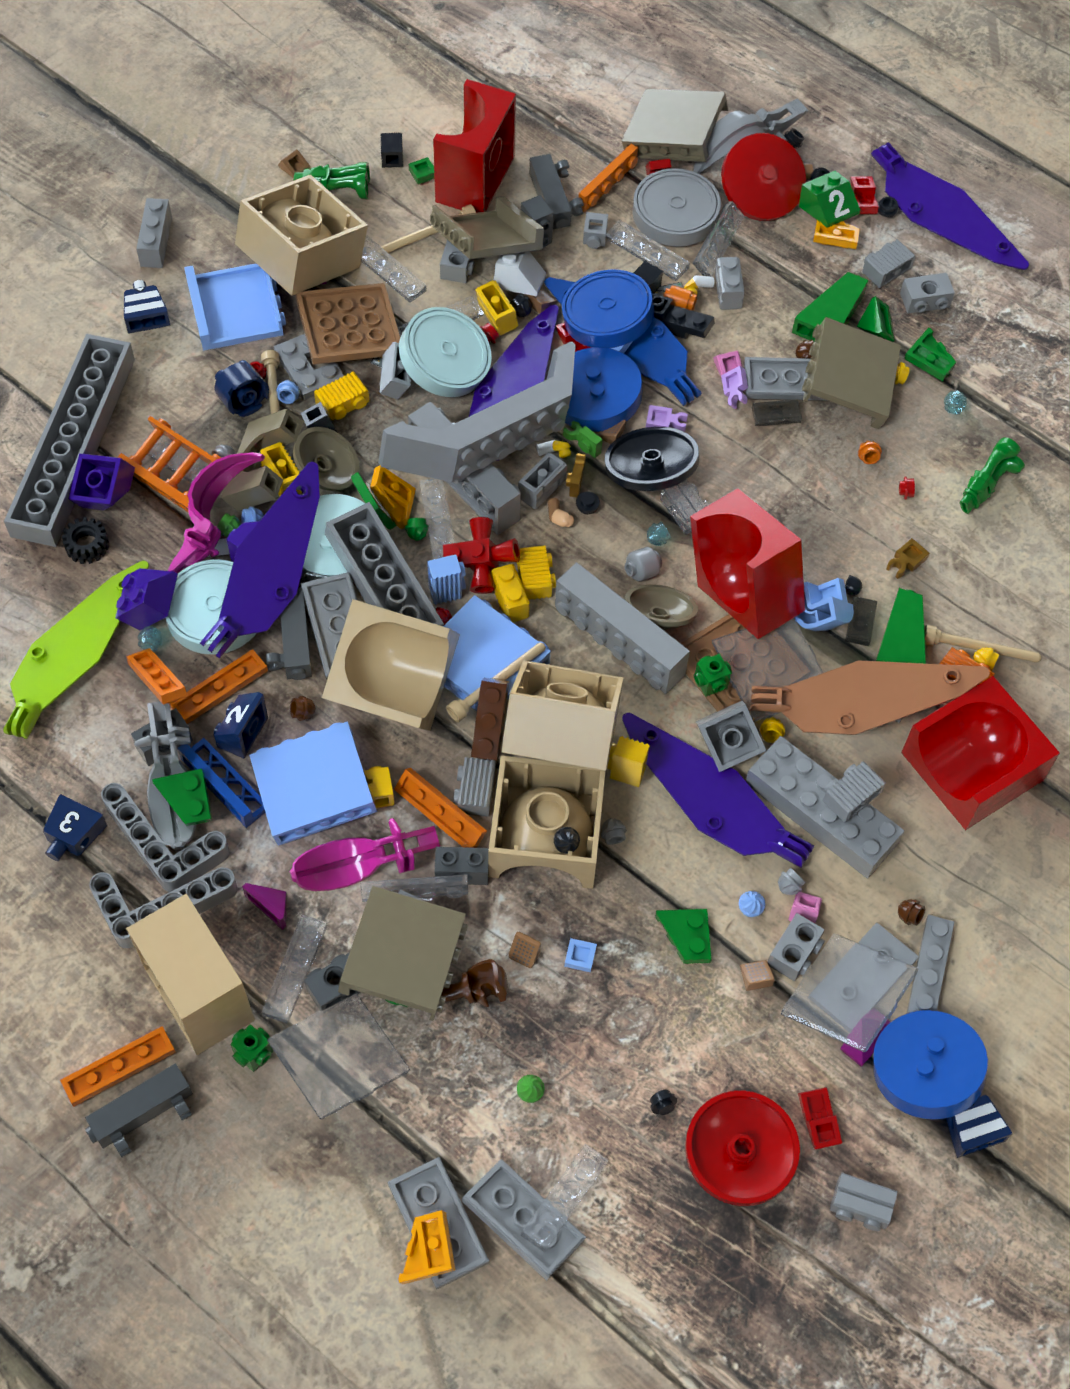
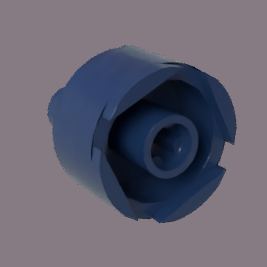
M245 360L232 364L226 369L219 370L215 375V394L233 415L238 414L240 417L252 415L263 406L261 402L264 397L267 399L269 396L268 384L254 367Z

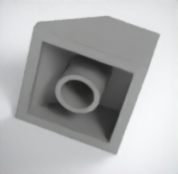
M739 701L696 721L719 772L766 751L748 708L743 701Z

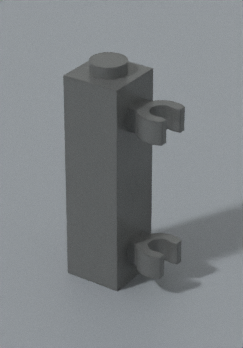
M551 154L530 157L529 174L537 196L541 195L553 211V229L571 226V215H582V206L584 204L582 198H575L568 202L560 178L569 176L567 170L569 168L568 161L560 160L554 164Z
M298 588L296 596L279 615L281 618L284 654H266L268 671H275L285 667L287 679L294 680L312 677L305 598L302 588Z
M175 1063L85 1117L89 1124L85 1131L92 1143L94 1144L98 1141L103 1149L113 1143L122 1158L132 1152L123 1136L174 1106L182 1121L190 1117L192 1114L184 1100L193 1095Z

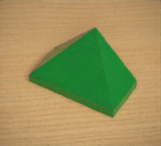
M875 296L871 299L857 327L875 336L894 342L889 306Z

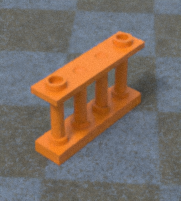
M150 416L147 420L153 426L154 431L134 456L127 457L120 453L117 458H122L135 467L133 474L135 478L189 513L188 492H180L177 490L179 488L177 485L198 458L210 464L221 457L215 453L213 456L171 430V426L161 418L156 420ZM162 435L172 440L152 468L145 469L142 467V460ZM180 446L189 451L190 454L170 480L166 479V481H163L159 478V473Z

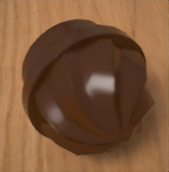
M804 340L797 346L795 353L797 358L811 359L812 356L809 355L813 340Z
M305 696L293 698L290 704L291 717L297 718L299 721L310 719L316 710L314 702Z
M908 899L898 906V916L905 924L917 926L922 921L925 914V906L921 905L920 901Z

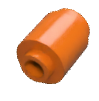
M672 285L670 289L666 288L664 297L673 299L674 306L694 310L698 295L693 294V291Z

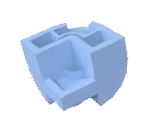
M836 578L818 586L810 582L804 583L805 611L793 618L801 627L815 632L828 631L847 624L852 620L854 614L853 604L848 603L843 579Z

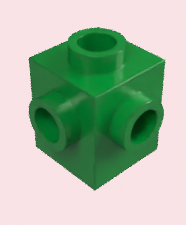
M720 653L712 657L708 655L697 662L694 680L697 686L701 688L705 697L728 688L732 669L730 664L723 660Z
M251 1024L246 1029H240L233 1036L232 1043L230 1044L234 1053L232 1055L233 1059L240 1066H247L255 1072L270 1059L273 1053L270 1043L271 1037L261 1027L256 1030Z

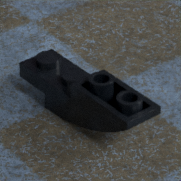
M652 293L653 317L662 321L674 336L686 339L690 334L705 339L714 326L715 319L713 316L674 306L673 299Z

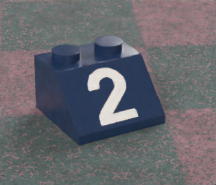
M262 693L240 694L235 702L229 704L226 710V717L222 723L219 722L216 725L213 733L218 748L243 759L246 757L268 720L266 704Z

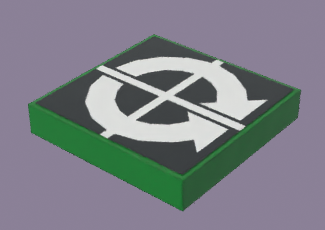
M356 472L353 474L351 480L365 504L370 502L387 529L391 530L397 525L371 490L370 484L360 473Z

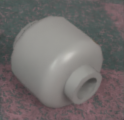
M650 547L630 552L625 563L627 575L638 582L657 576L662 567L661 556Z

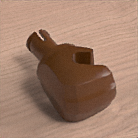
M492 959L481 961L468 968L467 972H463L460 982L450 984L449 988L444 987L441 996L446 997L445 1003L465 998L469 1004L477 1002L485 1007H489L487 1001L489 995H494L500 1002L506 1000L508 992L506 972L502 966Z

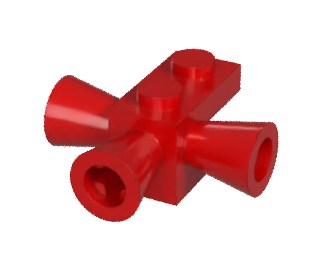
M475 517L469 520L473 540L443 545V557L457 555L458 562H463L465 568H470L473 571L470 591L476 594H487L494 591L491 571L499 567V561L519 562L520 548L516 538L495 545L490 540L493 520L488 517Z

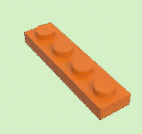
M631 143L579 192L578 198H582L584 204L582 210L584 213L591 206H595L599 198L607 194L617 181H621L626 172L636 166L638 162L637 146Z
M150 648L126 656L129 666L163 705L177 702L179 698L187 696L185 686Z
M252 649L187 691V696L179 698L177 702L169 703L171 710L176 708L188 724L266 673L268 667Z
M412 768L405 769L394 790L462 847L477 848L487 830Z
M163 1026L66 1076L60 1081L72 1106L75 1107L176 1053Z

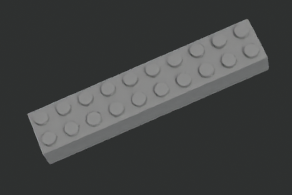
M91 334L85 335L5 517L4 523L11 538L53 547L57 546L75 504L68 500L79 453L96 454L135 361L130 342Z

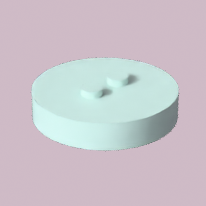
M432 307L420 311L410 320L399 341V354L404 369L415 383L435 395L460 397L472 392L484 379L491 365V348L486 335L471 318L454 309Z
M343 494L320 496L302 569V577L313 581L347 573L325 536L326 522L364 505V502Z
M206 560L192 564L178 573L169 614L165 619L172 636L185 648L201 654H217L228 640L225 637L212 653L207 650L220 634L217 630L204 647L200 644L201 640L219 619L233 562L227 560ZM256 633L238 636L225 653L245 645Z

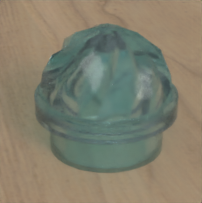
M958 390L951 391L944 398V408L951 414H960L967 406L966 397Z
M662 521L658 524L653 523L647 530V540L655 546L665 545L666 541L671 538Z
M153 626L143 628L137 637L140 648L144 650L150 648L153 652L157 651V648L163 642L161 632Z

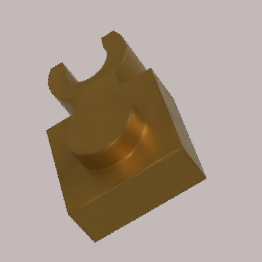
M576 454L573 472H568L566 486L570 487L569 497L577 498L580 493L586 454Z
M911 538L896 551L895 558L888 562L886 570L889 571L892 567H897L899 570L897 571L896 578L899 579L904 575L906 568L914 571L928 559L930 553Z

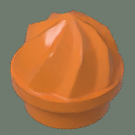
M868 440L861 443L858 450L860 460L866 464L878 462L882 453L878 443Z

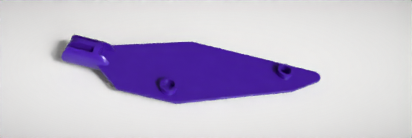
M889 142L872 151V157L886 172V194L897 200L899 208L910 221L994 263L1022 270L1028 268L1029 262L963 189L905 161Z
M557 305L549 306L528 322L488 371L484 379L475 388L469 417L545 381L559 312Z
M309 462L237 547L219 619L200 642L204 647L218 630L220 634L207 649L212 653L225 637L228 638L216 654V657L221 658L238 636L266 632L296 596L320 498L319 468L317 463ZM296 490H301L303 495L298 494Z
M625 713L622 716V721L630 740L633 739L634 742L638 740L639 743L643 742L644 745L648 743L647 766L698 831L743 856L773 852L802 868L804 861L810 855L809 853L814 849V845L785 830L738 771L730 767L719 772L711 756L632 713Z

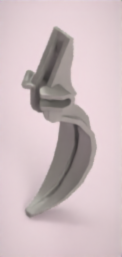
M797 98L774 111L767 112L764 108H761L756 114H747L740 110L730 112L715 124L706 145L708 152L707 161H695L693 172L700 174L710 165L727 155L729 150L739 140L751 134L769 133L787 141L782 133L809 110ZM788 112L792 114L785 119L779 120Z
M161 702L147 703L151 728L150 736L148 735L135 741L134 745L138 748L152 746L154 764L149 773L147 788L150 817L156 833L165 845H169L173 849L183 848L193 838L196 824L186 826L153 784L152 779L187 772V769L178 758L177 745L190 744L189 729L172 726L169 703L164 705ZM167 721L168 734L157 736L155 723ZM170 745L171 754L160 755L158 746Z

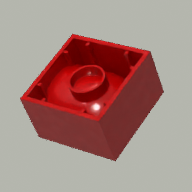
M466 79L464 83L463 133L458 135L436 133L433 139L436 203L459 210L471 204L476 213L487 211L515 158L516 93Z
M738 488L690 516L698 587L758 640L805 611L802 540Z
M994 676L915 723L901 752L965 831L1044 781L1060 754Z

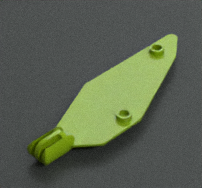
M140 561L112 576L31 644L10 683L16 706L3 728L5 734L28 739L41 712L100 661L120 623V620L115 617L118 609L116 604L123 590L122 581L127 574L139 568L148 569L149 564L147 561Z

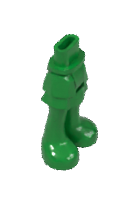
M359 162L339 168H330L329 164L323 167L320 165L310 168V170L307 168L303 172L294 173V180L312 175L329 191L352 188L356 190L359 198L368 199V183L370 182L368 162Z
M1006 437L1001 438L994 446L982 470H975L974 476H971L967 488L963 492L964 497L960 500V506L964 513L969 514L973 508L978 509L981 503L990 498L991 494L995 492L997 482L1005 472L1018 474L1025 468L1024 462L1017 456L1021 448L1014 440Z

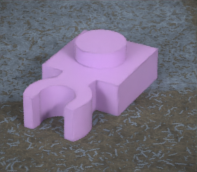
M738 366L721 375L724 395L728 397L729 406L737 409L736 403L738 400L743 404L747 403V396L743 394V391L748 388L746 372L743 367Z
M649 405L646 427H672L685 432L686 424L680 423V421L687 422L688 414L684 412L672 414V408Z

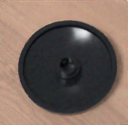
M670 427L640 428L630 431L612 442L605 453V468L610 479L624 488L636 491L663 490L682 483L696 471L700 460L699 448L696 441L689 434Z

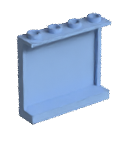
M251 264L195 275L193 266L184 267L203 351L283 335L282 326L286 325L284 312H279V308H282L280 296L274 294L277 291L276 281L270 278L260 266Z
M474 595L443 626L460 634L444 687L463 700L481 686V680L484 677L493 678L542 641L538 642L525 628H519L511 622L507 615L504 613L500 614L493 609L488 601L481 600ZM545 644V651L531 662L549 665L551 655L549 647ZM519 671L505 680L510 681L507 700ZM478 702L471 706L475 711H477Z
M348 721L334 723L329 728L320 731L308 732L305 736L297 739H287L279 745L261 748L256 753L249 755L271 834L278 846L377 812Z

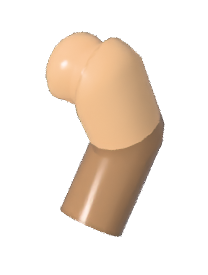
M551 498L548 500L550 521L561 527H571L574 523V518L568 512L560 509L559 499Z

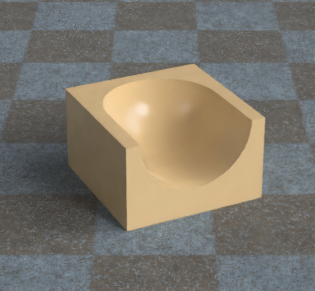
M308 175L241 200L235 244L293 296L360 268L368 225L312 175Z
M352 599L322 698L430 731L460 634L450 628Z
M523 660L509 696L501 752L606 771L610 748L615 734L624 678Z
M501 756L488 851V877L499 878L502 872L514 867L543 866L567 872L578 878L583 888L593 889L605 771L547 760ZM571 827L578 832L580 844L574 852L568 851V854H564L555 848L553 838L558 829Z
M187 894L126 928L145 971L196 1055L255 1021L242 981Z

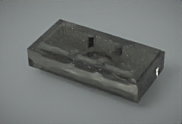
M798 399L752 404L755 426L801 423L802 421Z
M853 596L851 604H853L854 614L852 620L847 625L845 642L869 646L877 601Z

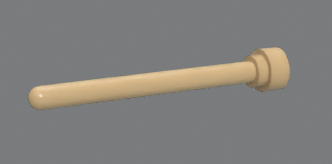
M470 204L463 207L458 215L476 213V211ZM431 225L381 246L379 252L385 255L438 233V231Z
M267 350L261 354V364H264V367L267 368L271 414L280 411L278 393L276 392L278 387L276 369L280 364V358L277 351Z
M926 625L924 628L926 645L932 646L940 642L974 650L993 648V652L999 655L1032 662H1039L1041 660V655L1037 652L941 633V630H938L936 626Z
M542 642L537 643L492 679L507 680L520 670L523 660L532 661L544 652L545 644ZM480 687L465 699L454 700L446 706L448 714L455 722L459 723L467 716L469 708L478 702Z

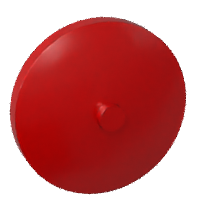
M755 133L742 138L729 150L722 165L721 179L724 192L736 210L754 220L773 221L787 215L798 205L802 184L806 183V172L800 155L790 143L773 134Z
M736 1090L716 1095L698 1109L688 1127L685 1153L693 1177L708 1194L727 1204L754 1206L770 1201L788 1186L798 1167L800 1143L792 1120L776 1102L759 1093Z

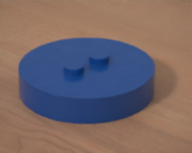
M609 269L590 273L577 280L564 295L562 313L567 332L577 342L588 347L615 348L636 340L648 329L653 320L654 306L650 287L641 277L628 271Z
M592 347L576 351L572 395L565 423L571 426V422L574 420L582 428L586 426L593 432H599L615 426L622 420L627 422L636 413L642 401L641 373L635 362L624 353L611 348Z
M915 1011L896 1018L880 1033L874 1048L873 1069L875 1081L883 1096L902 1112L923 1119L952 1117L971 1107L984 1090L988 1067L986 1048L977 1032L958 1017L939 1011Z

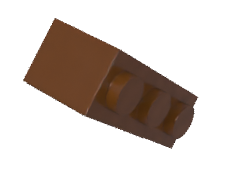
M485 677L481 680L471 757L495 761L498 759L510 681Z

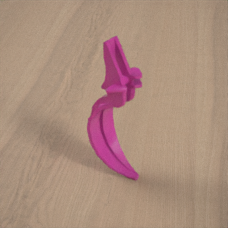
M255 452L231 454L213 461L199 472L192 481L188 492V511L194 527L185 529L183 545L171 562L172 564H170L168 571L179 573L188 566L201 562L209 555L213 558L219 555V551L215 547L220 539L221 531L210 521V511L221 491L238 473L251 464L264 461L265 456L263 454Z
M390 818L388 823L392 836L377 840L344 838L316 846L304 852L294 861L290 870L291 879L304 890L331 891L359 883L372 875L382 864L396 861L399 874L414 870L413 854L440 847L435 826L401 833V829L395 819ZM416 836L419 847L405 850L403 840ZM393 843L395 854L386 856L383 845Z

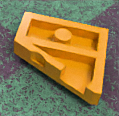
M816 220L813 242L846 249H856L860 229L846 224L844 221L826 228L821 222Z
M377 466L374 468L370 488L397 526L403 529L407 525V519L410 518L416 488L388 469Z
M440 1210L415 1217L411 1230L412 1238L405 1252L407 1260L403 1274L400 1273L398 1278L399 1283L403 1285L456 1271L446 1212Z

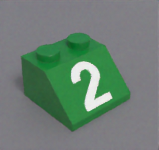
M832 171L802 184L799 207L821 222L826 228L860 214V208L851 184L840 173Z

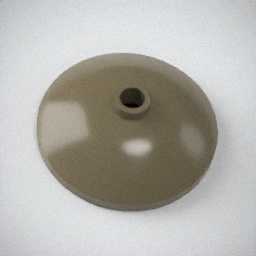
M312 427L304 430L297 437L293 446V457L296 466L301 472L309 462L317 463L319 468V488L336 492L345 490L353 484L351 476L356 472L359 473V460L352 445L342 435L328 428Z
M636 586L626 593L624 599L661 629L682 627L691 623L697 617L698 606L696 602L686 593L667 586Z

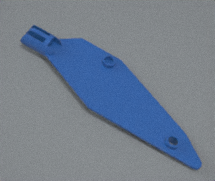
M552 277L546 278L544 281L547 289L561 305L565 293L575 283ZM653 317L648 329L630 344L624 354L635 362L641 375L666 386L684 407L687 405V402L690 403L694 400V396L698 398L702 394L699 388L686 375L688 351L662 321Z

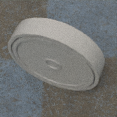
M664 169L648 175L637 186L633 200V219L638 229L646 237L657 243L676 247L689 246L706 239L715 230L719 220L721 200L716 187L704 176L686 169Z

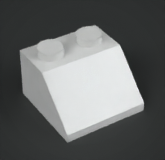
M530 251L500 255L495 265L494 280H496L500 288L532 296L538 295L545 280L546 272Z

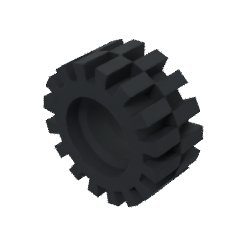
M82 517L83 521L81 522L77 518L74 520V525L70 522L67 524L69 529L64 528L62 540L68 557H72L74 562H77L79 559L80 564H85V560H88V563L91 564L94 558L96 561H99V555L105 556V550L109 549V540L104 526H102L100 521L96 522L94 518L88 521L87 517ZM93 536L95 538L88 545H77V541L81 537Z

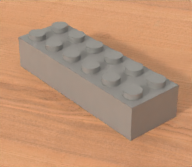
M431 401L408 415V425L442 430L455 424L454 422L451 423L446 418L443 410L439 407L436 408ZM491 463L484 469H478L470 473L466 478H460L454 482L446 481L479 517H488L493 520L492 530L497 535L520 521L521 492L515 484H511L506 479L502 470L496 469Z
M370 502L326 522L325 536L346 571L350 572L352 581L367 604L440 626L444 625Z
M576 562L557 580L555 607L558 612L572 619L580 630H585L592 635L599 645L607 647L615 658L627 663L635 674L646 678L654 689L661 690L664 694H667L685 676L690 651Z
M780 736L749 769L746 778L747 784L868 879L899 844L904 830L869 803L849 820L843 822L823 802L826 793L825 787L832 780H839Z

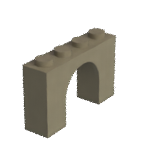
M288 409L253 420L248 423L237 454L251 452L261 454V449L281 442L283 446L293 443L299 436L303 422ZM261 461L238 473L224 488L221 499L237 511L269 502L277 498L283 479L267 466L259 468L261 465Z

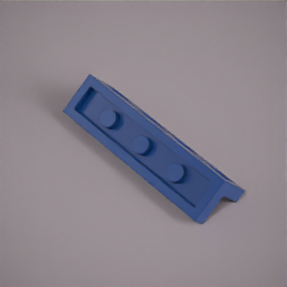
M205 738L192 747L184 744L177 748L181 760L191 771L203 769L206 787L245 828L266 813L261 796ZM205 748L210 753L209 761H203L197 753ZM212 767H223L226 770L225 778H220L212 770ZM228 784H240L242 786V795H236L228 787ZM245 801H256L261 807L252 813L245 805Z

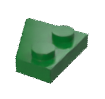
M928 327L906 352L904 359L943 381L954 369L956 361L946 351L942 342L935 340L932 336L933 330Z
M203 769L152 779L153 784L186 826L212 821Z
M707 909L656 910V920L662 924L667 932L666 936L671 944L676 947L677 954L684 964L711 963Z

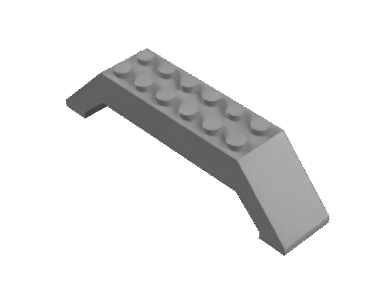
M571 341L554 349L547 380L445 429L435 430L407 425L404 421L384 429L378 461L379 465L388 469L454 482L460 478H466L470 473L478 469H484L498 459H504L508 454L516 450H522L532 442L540 441L545 436L560 431L565 425V418L572 395L575 344Z

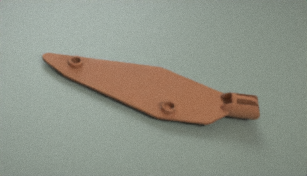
M858 660L785 687L752 686L751 691L755 694L751 695V702L754 704L751 705L750 711L782 713L803 732L857 735L958 698L988 678L990 671L984 666ZM947 675H954L956 680H949Z

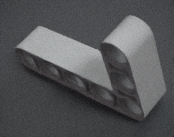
M110 783L103 788L101 797L107 811L164 890L171 892L201 877L228 858V843L225 835L219 831L207 833L175 855H172L123 786L118 783ZM114 797H120L117 801H110ZM129 815L134 816V818H132L129 821L124 820ZM141 835H148L144 840H137ZM216 844L222 845V846H221L219 849H217V850H211V847H212L213 845H216ZM156 854H163L157 860L151 859ZM192 859H199V862L194 865L188 864ZM171 873L177 874L173 879H165Z
M221 867L139 908L129 911L110 874L104 872L97 873L91 878L89 884L92 894L117 944L127 949L134 947L129 934L120 936L123 930L184 894L188 895L200 914L235 896L238 888L233 872L228 868ZM224 880L230 881L227 886H218ZM102 886H110L106 891H98ZM197 893H206L205 896L200 899L194 898V896ZM120 907L117 913H109L112 908Z

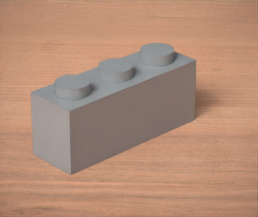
M146 198L136 248L140 267L163 268L172 222L169 199Z

